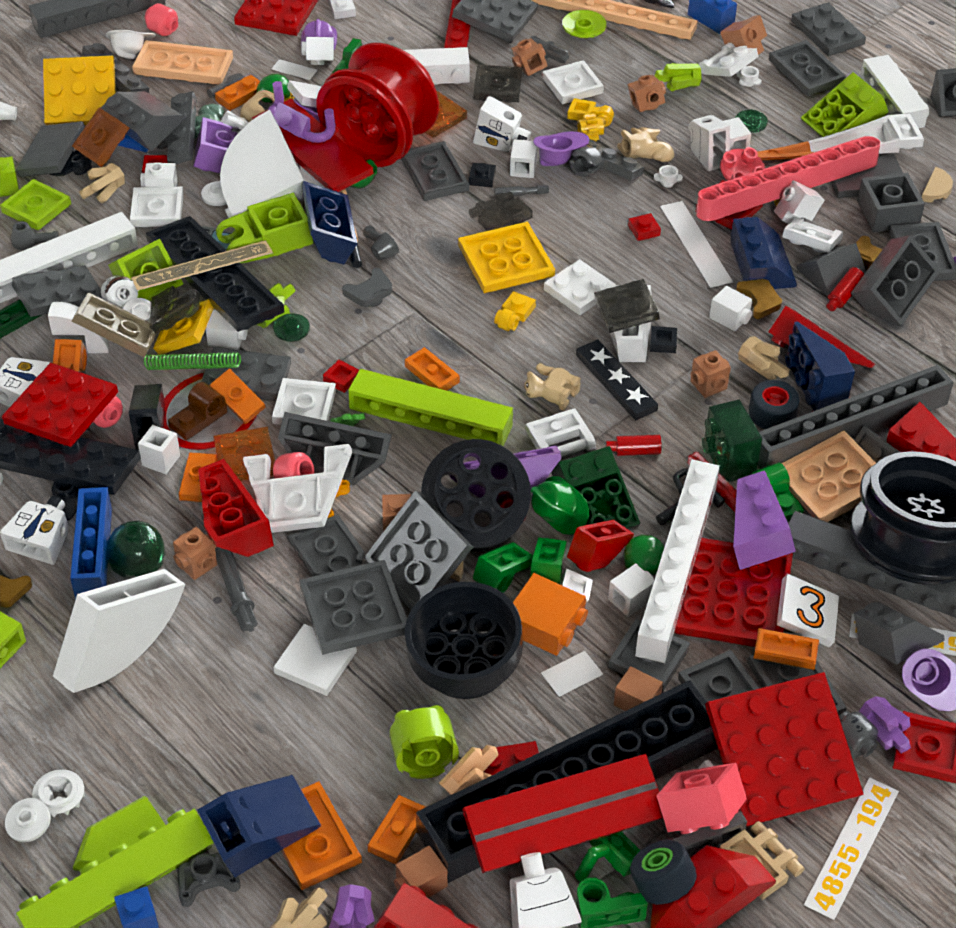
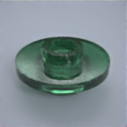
M754 109L743 110L735 117H739L751 133L763 131L768 123L767 117L762 112Z
M291 313L276 319L273 330L279 339L293 342L301 340L308 335L310 324L304 316Z

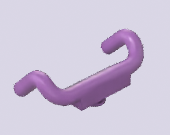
M276 81L272 84L275 101L268 110L271 111L281 128L313 143L325 142L333 136L336 129L333 109L328 108L324 110L325 131L313 133L310 129V118L284 104L282 83Z

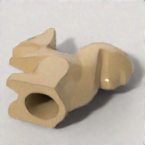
M646 127L631 128L633 135L626 130L621 131L622 141L618 143V149L625 157H641L661 162H669L673 159V148L668 143L658 141L656 138L660 130Z

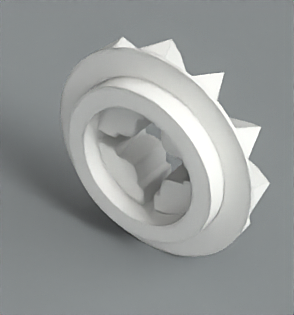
M54 770L46 773L36 782L32 792V798L44 802L54 818L57 814L61 813L68 815L69 811L74 807L79 808L81 799L85 797L82 779L76 773L69 770ZM64 789L66 798L58 796L54 799L53 792L60 793Z

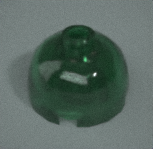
M140 520L128 521L114 529L107 541V556L110 567L122 577H126L125 574L138 577L155 572L161 568L163 558L166 555L165 543L159 531L149 523Z

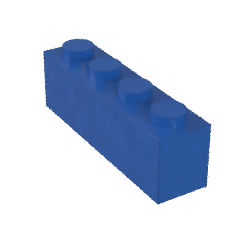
M108 487L81 488L78 491L70 577L75 600L77 594L107 585L112 506Z

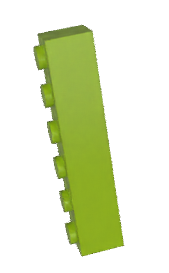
M364 369L359 370L348 390L349 409L466 440L482 439L504 446L513 426V407Z
M195 808L187 813L184 809L179 810L167 818V825L158 830L156 826H152L139 834L140 840L129 847L127 843H123L109 852V859L100 864L97 860H94L79 870L80 876L71 881L67 877L59 880L49 887L51 893L40 899L35 895L19 905L20 911L16 912L15 919L20 928H79L116 906L115 896L151 885L176 870L183 863L191 861L197 855L211 849L214 842Z

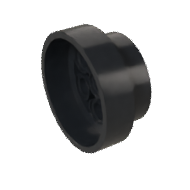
M482 439L459 441L442 450L429 464L421 487V493L473 546L471 551L491 549L510 539L526 518L531 500L529 478L519 459L502 445ZM469 456L475 457L479 461V467L475 470H469L464 466L463 460ZM495 466H501L506 470L507 476L501 480L495 479L491 474V469ZM446 475H452L457 479L458 484L456 487L448 489L442 485L441 479ZM475 484L480 485L484 488L485 495L481 498H474L470 495L469 488ZM501 494L510 496L512 505L508 508L500 507L496 501L497 496ZM457 503L462 507L463 514L459 517H452L447 513V506ZM478 513H485L490 518V524L486 527H480L475 523L474 516Z
M455 582L430 591L412 608L405 625L408 658L415 674L425 684L449 697L474 699L489 694L510 677L517 668L522 656V624L517 608L505 594L482 583Z

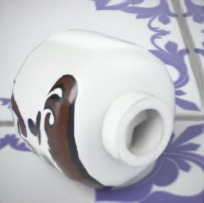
M115 275L104 281L101 287V296L103 300L123 309L129 300L138 297V291L133 280L128 277Z

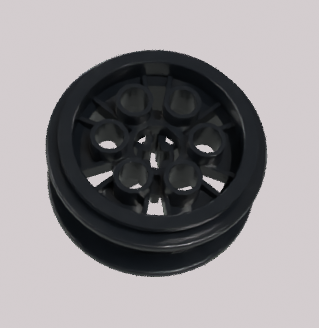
M900 452L884 457L865 472L860 483L862 501L856 505L850 518V530L857 548L873 566L897 579L923 585H939L956 581V461L925 452Z

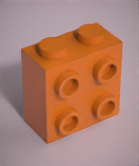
M535 573L532 574L513 602L521 618L523 641L556 656L563 646L568 647L570 645L577 625L582 626L588 615V610L585 609V595Z

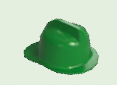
M552 476L538 486L531 488L533 493L531 499L533 510L554 529L562 534L573 535L577 527L586 525L589 518L587 501L566 480L559 476Z

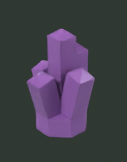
M875 696L863 704L859 712L877 728V741L885 750L895 746L900 753H903L911 748L910 741L902 733L911 725L908 716L891 706L882 697Z
M350 884L340 887L337 892L336 907L329 928H366L367 925L374 922L375 919L371 908L372 892L364 886Z

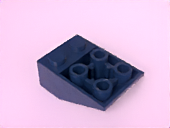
M794 322L792 334L789 335L788 353L785 354V363L787 368L793 372L797 386L801 387L804 392L806 403L811 405L813 411L848 399L855 370L845 353L801 323Z
M293 775L227 792L197 809L224 863L234 877L239 876L321 827L319 820Z

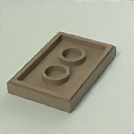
M87 293L71 321L144 358L159 330L157 326L91 293Z

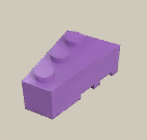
M765 470L737 479L733 547L740 570L796 552L790 527Z

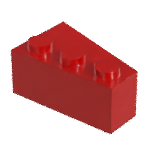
M921 402L889 429L886 441L900 452L932 453L956 461V438Z
M404 882L387 904L373 928L478 927L464 923L455 917L451 909L444 905H437L428 899L420 888L409 886Z

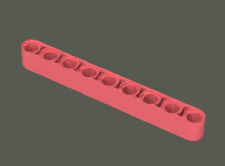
M864 136L704 188L698 192L696 216L703 221H714L782 198L784 190L790 186L793 180L813 188L873 168L878 162L880 140L872 136Z

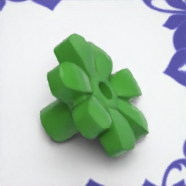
M343 414L342 417L331 418L330 421L354 426L359 421L365 420V414Z

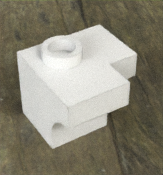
M793 180L790 186L784 190L774 212L782 221L788 224L795 217H802L812 221L825 200L817 191Z

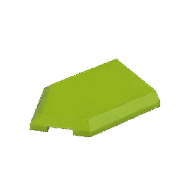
M143 796L87 827L73 865V870L79 871L94 860H97L100 864L109 859V852L119 845L127 843L129 847L140 840L138 835L148 828L156 826L158 830L166 824L149 799Z

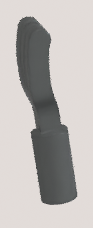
M240 73L229 76L225 83L207 89L208 96L210 98L214 97L216 92L243 79L245 76Z

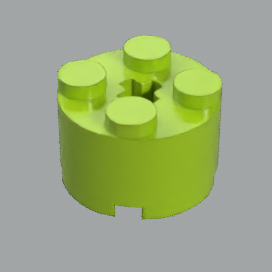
M434 705L429 708H418L411 711L402 710L395 715V721L390 728L389 735L396 765L401 773L403 771L408 772L409 776L414 779H428L444 773V767L452 762V766L455 764L459 756V749L451 720L441 706Z

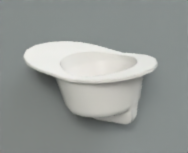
M112 30L107 32L105 36L111 40L112 50L119 57L135 59L143 46L144 40L153 38L156 34L131 30Z

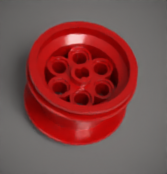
M376 42L364 44L356 49L350 58L348 69L332 73L320 88L316 101L317 113L321 124L326 127L324 110L328 108L333 109L336 124L334 135L365 161L373 160L377 167L392 165L397 160L403 158L412 146L413 136L430 130L436 123L439 114L438 95L434 83L424 66L406 51L389 44Z

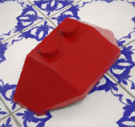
M707 845L691 857L697 874L694 886L686 895L668 904H653L650 928H717L776 884V880L755 856Z

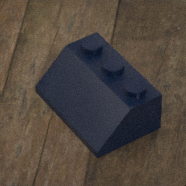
M303 181L302 190L309 230L321 258L344 265L358 244L348 195Z
M759 217L733 219L730 242L743 281L766 279L774 289L796 287L797 282L779 233Z

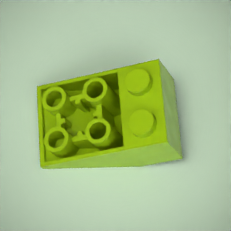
M852 72L800 118L821 137H825L882 118L889 111L884 97L857 74Z

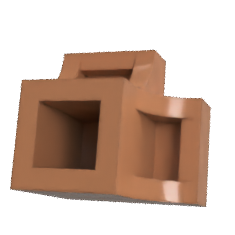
M760 15L753 16L744 21L734 22L720 32L725 45L732 43L735 47L747 46V48H757L758 55L764 51L761 40L767 36Z

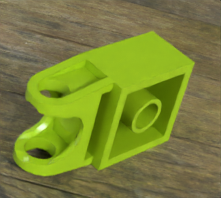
M294 192L247 206L246 212L222 221L216 228V235L219 241L229 244L226 249L227 251L265 240L273 251L271 254L240 262L241 264L278 256L314 244L309 230L307 215ZM228 227L234 228L232 234L222 235L224 229Z

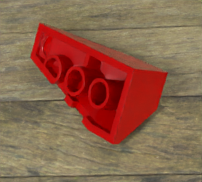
M788 306L784 307L768 331L773 335L771 340L784 348L786 344L789 345V335L792 334L794 322H799L844 352L850 363L874 368L876 365Z
M225 459L199 468L204 527L216 547L246 557L273 547L274 543L268 518Z

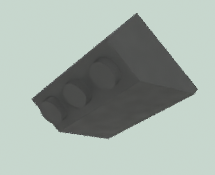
M146 91L116 92L101 107V109L129 127L126 135L151 152L185 119L182 114Z
M911 235L890 239L851 294L867 312L896 326H902L940 273V270Z

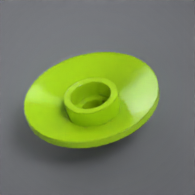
M590 10L570 12L562 21L563 29L568 34L578 38L596 37L605 31L607 24L601 14Z

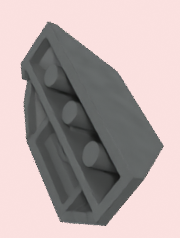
M284 412L278 439L287 453L302 452L308 455L314 465V474L324 472V447L349 444L352 448V454L342 480H347L351 485H355L386 462L392 435Z

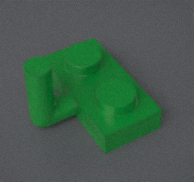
M622 831L591 840L589 842L593 847L588 849L574 876L581 882L587 879L597 860L605 857L623 877L630 875L631 863L640 849Z

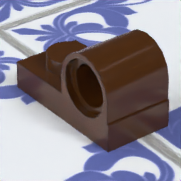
M197 383L189 392V405L169 418L168 426L184 440H189L228 413L225 397L207 383Z

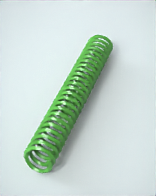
M231 352L221 354L198 353V355L196 353L194 355L193 353L183 355L154 354L153 356L150 354L144 358V366L147 370L238 368L241 363V356L238 352L236 354L235 352L232 354Z

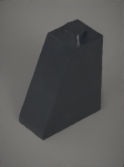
M162 384L134 385L129 407V418L136 450H139V441L152 425L164 429L165 400Z

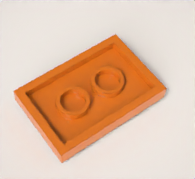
M320 781L301 790L319 820L321 827L281 850L302 890L362 863L361 854Z

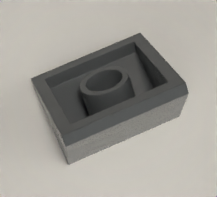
M956 68L936 70L930 97L940 117L956 115Z
M856 243L836 247L829 253H822L797 265V269L827 297L851 267H856L864 274L866 273Z

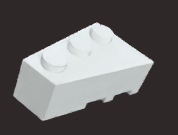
M651 285L599 286L603 312L619 362H646L653 314Z

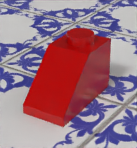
M615 520L577 527L567 558L573 561L577 568L582 571L591 572L592 570L605 568L629 543L634 533Z

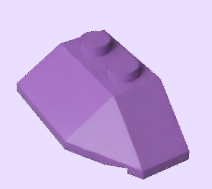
M557 446L514 453L526 470L531 488L543 483L562 458ZM478 460L463 463L469 470H475L479 467ZM495 466L491 469V474L495 479L501 480L507 476L506 470L501 466ZM449 475L450 479L457 483V479L454 476ZM475 484L469 488V491L479 498L485 495L484 488L480 485ZM501 494L497 496L496 501H500L504 498L503 496L508 495Z

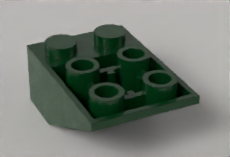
M610 446L561 461L552 470L553 476H559L566 480L586 499L589 507V518L586 525L615 520L628 529L641 524Z

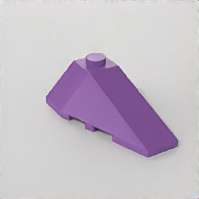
M202 118L193 167L203 171L221 173L225 153L238 134L232 131V126L216 120Z

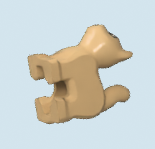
M542 363L537 364V371L542 375L548 376V378L543 381L534 373L527 372V380L524 385L526 395L529 398L543 397L547 401L557 404L560 410L564 411L570 401L567 399L568 396L571 394L572 397H575L580 391L581 378L570 374L563 368H553Z

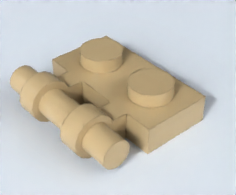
M758 821L751 828V831L756 835L755 838L744 829L722 844L720 848L755 856L774 877L776 884L759 896L763 900L787 883L789 876L784 870L788 869L795 877H798L805 868L798 862V856L793 850H787L778 841V835L772 828L767 829ZM768 848L776 858L772 859L764 849Z

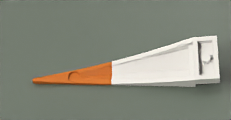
M910 114L887 115L829 136L785 147L758 151L757 153L762 161L796 159L864 136H872L880 140L879 154L899 153L900 148L912 149L913 147H923L924 138Z

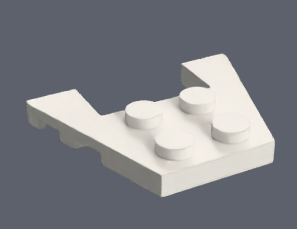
M349 444L324 447L323 473L270 479L271 459L268 454L243 457L250 483L257 498V504L269 520L271 533L325 526L352 454V448Z

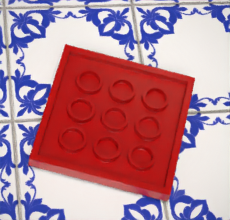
M701 538L674 634L755 647L759 628L783 633L784 628L777 625L782 579L786 574L791 573L793 553L740 570L733 547L734 543Z
M825 672L705 703L723 765L737 764L747 798L738 812L741 811L746 818V827L752 826L758 821L763 823L864 795Z

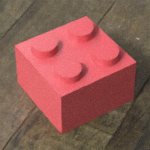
M736 763L676 772L656 795L667 832L680 831V834H689L701 827L710 826V829L716 830L728 826L731 819L738 813V810L747 799Z

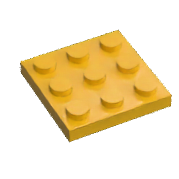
M92 56L43 59L45 125L80 121L87 125L97 109L101 108L107 99L115 94L114 57Z
M528 221L458 238V246L483 293L555 276V267Z

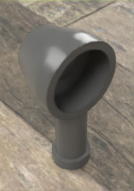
M20 221L13 225L11 242L14 248L26 250L33 247L36 243H44L57 238L59 234L58 231L35 233L28 223Z
M371 225L365 227L363 235L374 241L371 251L378 260L387 259L399 253L395 240L387 232L380 234Z

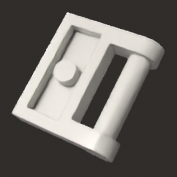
M727 43L720 52L708 60H703L699 63V66L701 67V73L704 75L731 77L759 56L757 48H747V46L735 47L732 43Z
M795 217L784 228L782 237L789 239L793 244H804L812 247L816 252L829 253L836 245L840 244L843 231L837 229L832 231L805 222L804 218Z
M575 408L526 424L525 431L536 449L547 448L550 445L578 436L581 438L580 440L558 446L561 457L584 449L586 451L596 449V442L592 433Z

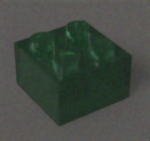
M738 399L709 406L708 416L705 419V437L702 438L704 452L706 454L709 453L714 465H719V473L728 482L752 475L754 471H757L762 437L742 402Z

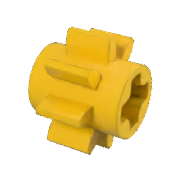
M596 113L582 115L583 120L577 121V131L586 134L590 140L597 141L599 140V135H604L602 117L596 118Z

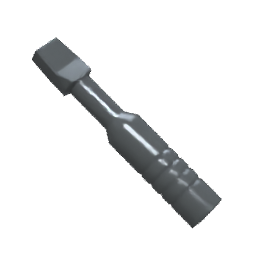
M537 185L536 187L528 188L522 186L494 188L495 197L549 193L548 185Z

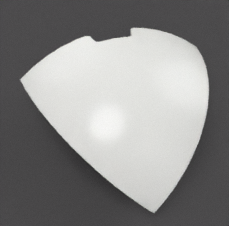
M52 302L48 313L52 335H84L88 353H109V344L106 338L71 322L79 308L78 306L65 302Z

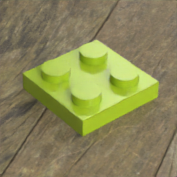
M32 179L0 204L2 213L18 221L26 222L30 227L39 231L70 206L71 199L70 196Z

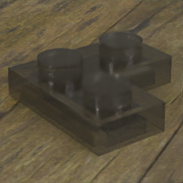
M171 286L153 296L150 328L156 334L164 329H170L176 322L185 317L193 316L199 310L200 295L192 288L179 296L176 288Z

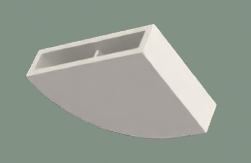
M270 110L257 116L242 128L229 145L223 158L220 183L223 196L228 205V208L225 209L228 218L246 212L247 206L293 192L298 200L304 197L302 183L305 180Z
M162 569L77 594L53 677L62 683L66 689L75 693L103 683L125 670L150 647L162 632L179 603L185 584L166 569Z

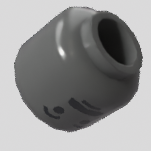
M846 711L842 713L839 718L852 758H857L861 755L868 757L878 746L875 742L878 735L877 728L861 712L850 713Z

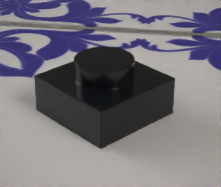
M472 162L469 185L493 188L496 165Z
M651 326L650 352L676 353L677 328Z

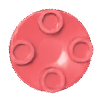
M751 147L727 151L720 161L721 172L727 181L765 169V165L758 157L757 151Z

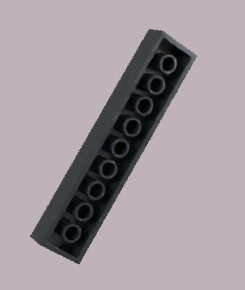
M691 680L417 811L416 833L424 846L430 845L446 867L448 883L480 868L462 811L464 807L643 754L647 755L656 780L718 749L705 706L707 701Z

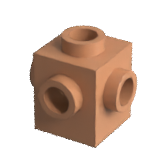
M531 38L524 39L511 48L514 55L512 62L517 70L521 69L527 76L548 66L544 57L546 53L540 43L537 44Z
M644 75L637 81L627 84L632 105L639 112L654 110L659 105L666 103L664 94H666L663 81H659L654 75Z
M716 350L702 354L693 359L690 382L704 398L724 391L728 387L729 374L731 372L730 364Z
M195 527L173 541L174 561L193 580H196L217 566L215 551L217 547L209 535L204 534L199 528Z

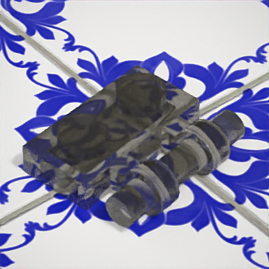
M512 192L499 193L493 199L487 202L481 201L476 203L475 207L469 209L470 217L475 218L478 216V223L486 231L522 223L531 219L533 210L519 197L514 199Z

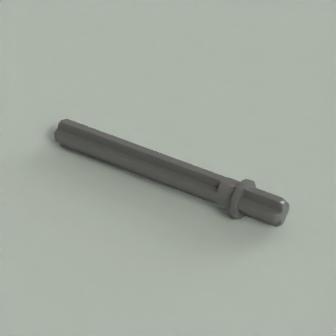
M217 547L215 549L216 559L232 603L231 612L237 617L243 632H252L258 624L253 611L255 607L254 602L247 595L233 553Z

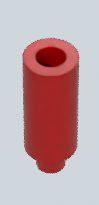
M851 267L828 295L829 302L826 304L828 310L835 311L836 308H842L851 298V292L864 276L860 269Z
M660 435L616 436L615 441H606V447L610 446L612 452H616V456L659 455L662 451Z

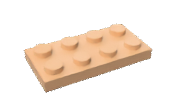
M145 40L132 68L135 75H143L145 77H160L188 82L209 83L212 85L221 84L232 62L233 51Z

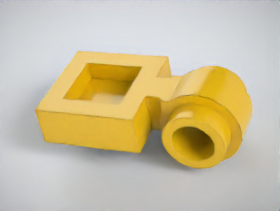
M575 98L568 109L567 119L578 121L583 120L582 115L596 113V118L602 117L604 127L609 126L614 118V112L610 106L596 107V102Z
M513 291L501 309L496 313L494 323L498 325V328L505 331H515L519 321L525 322L535 309L536 299Z

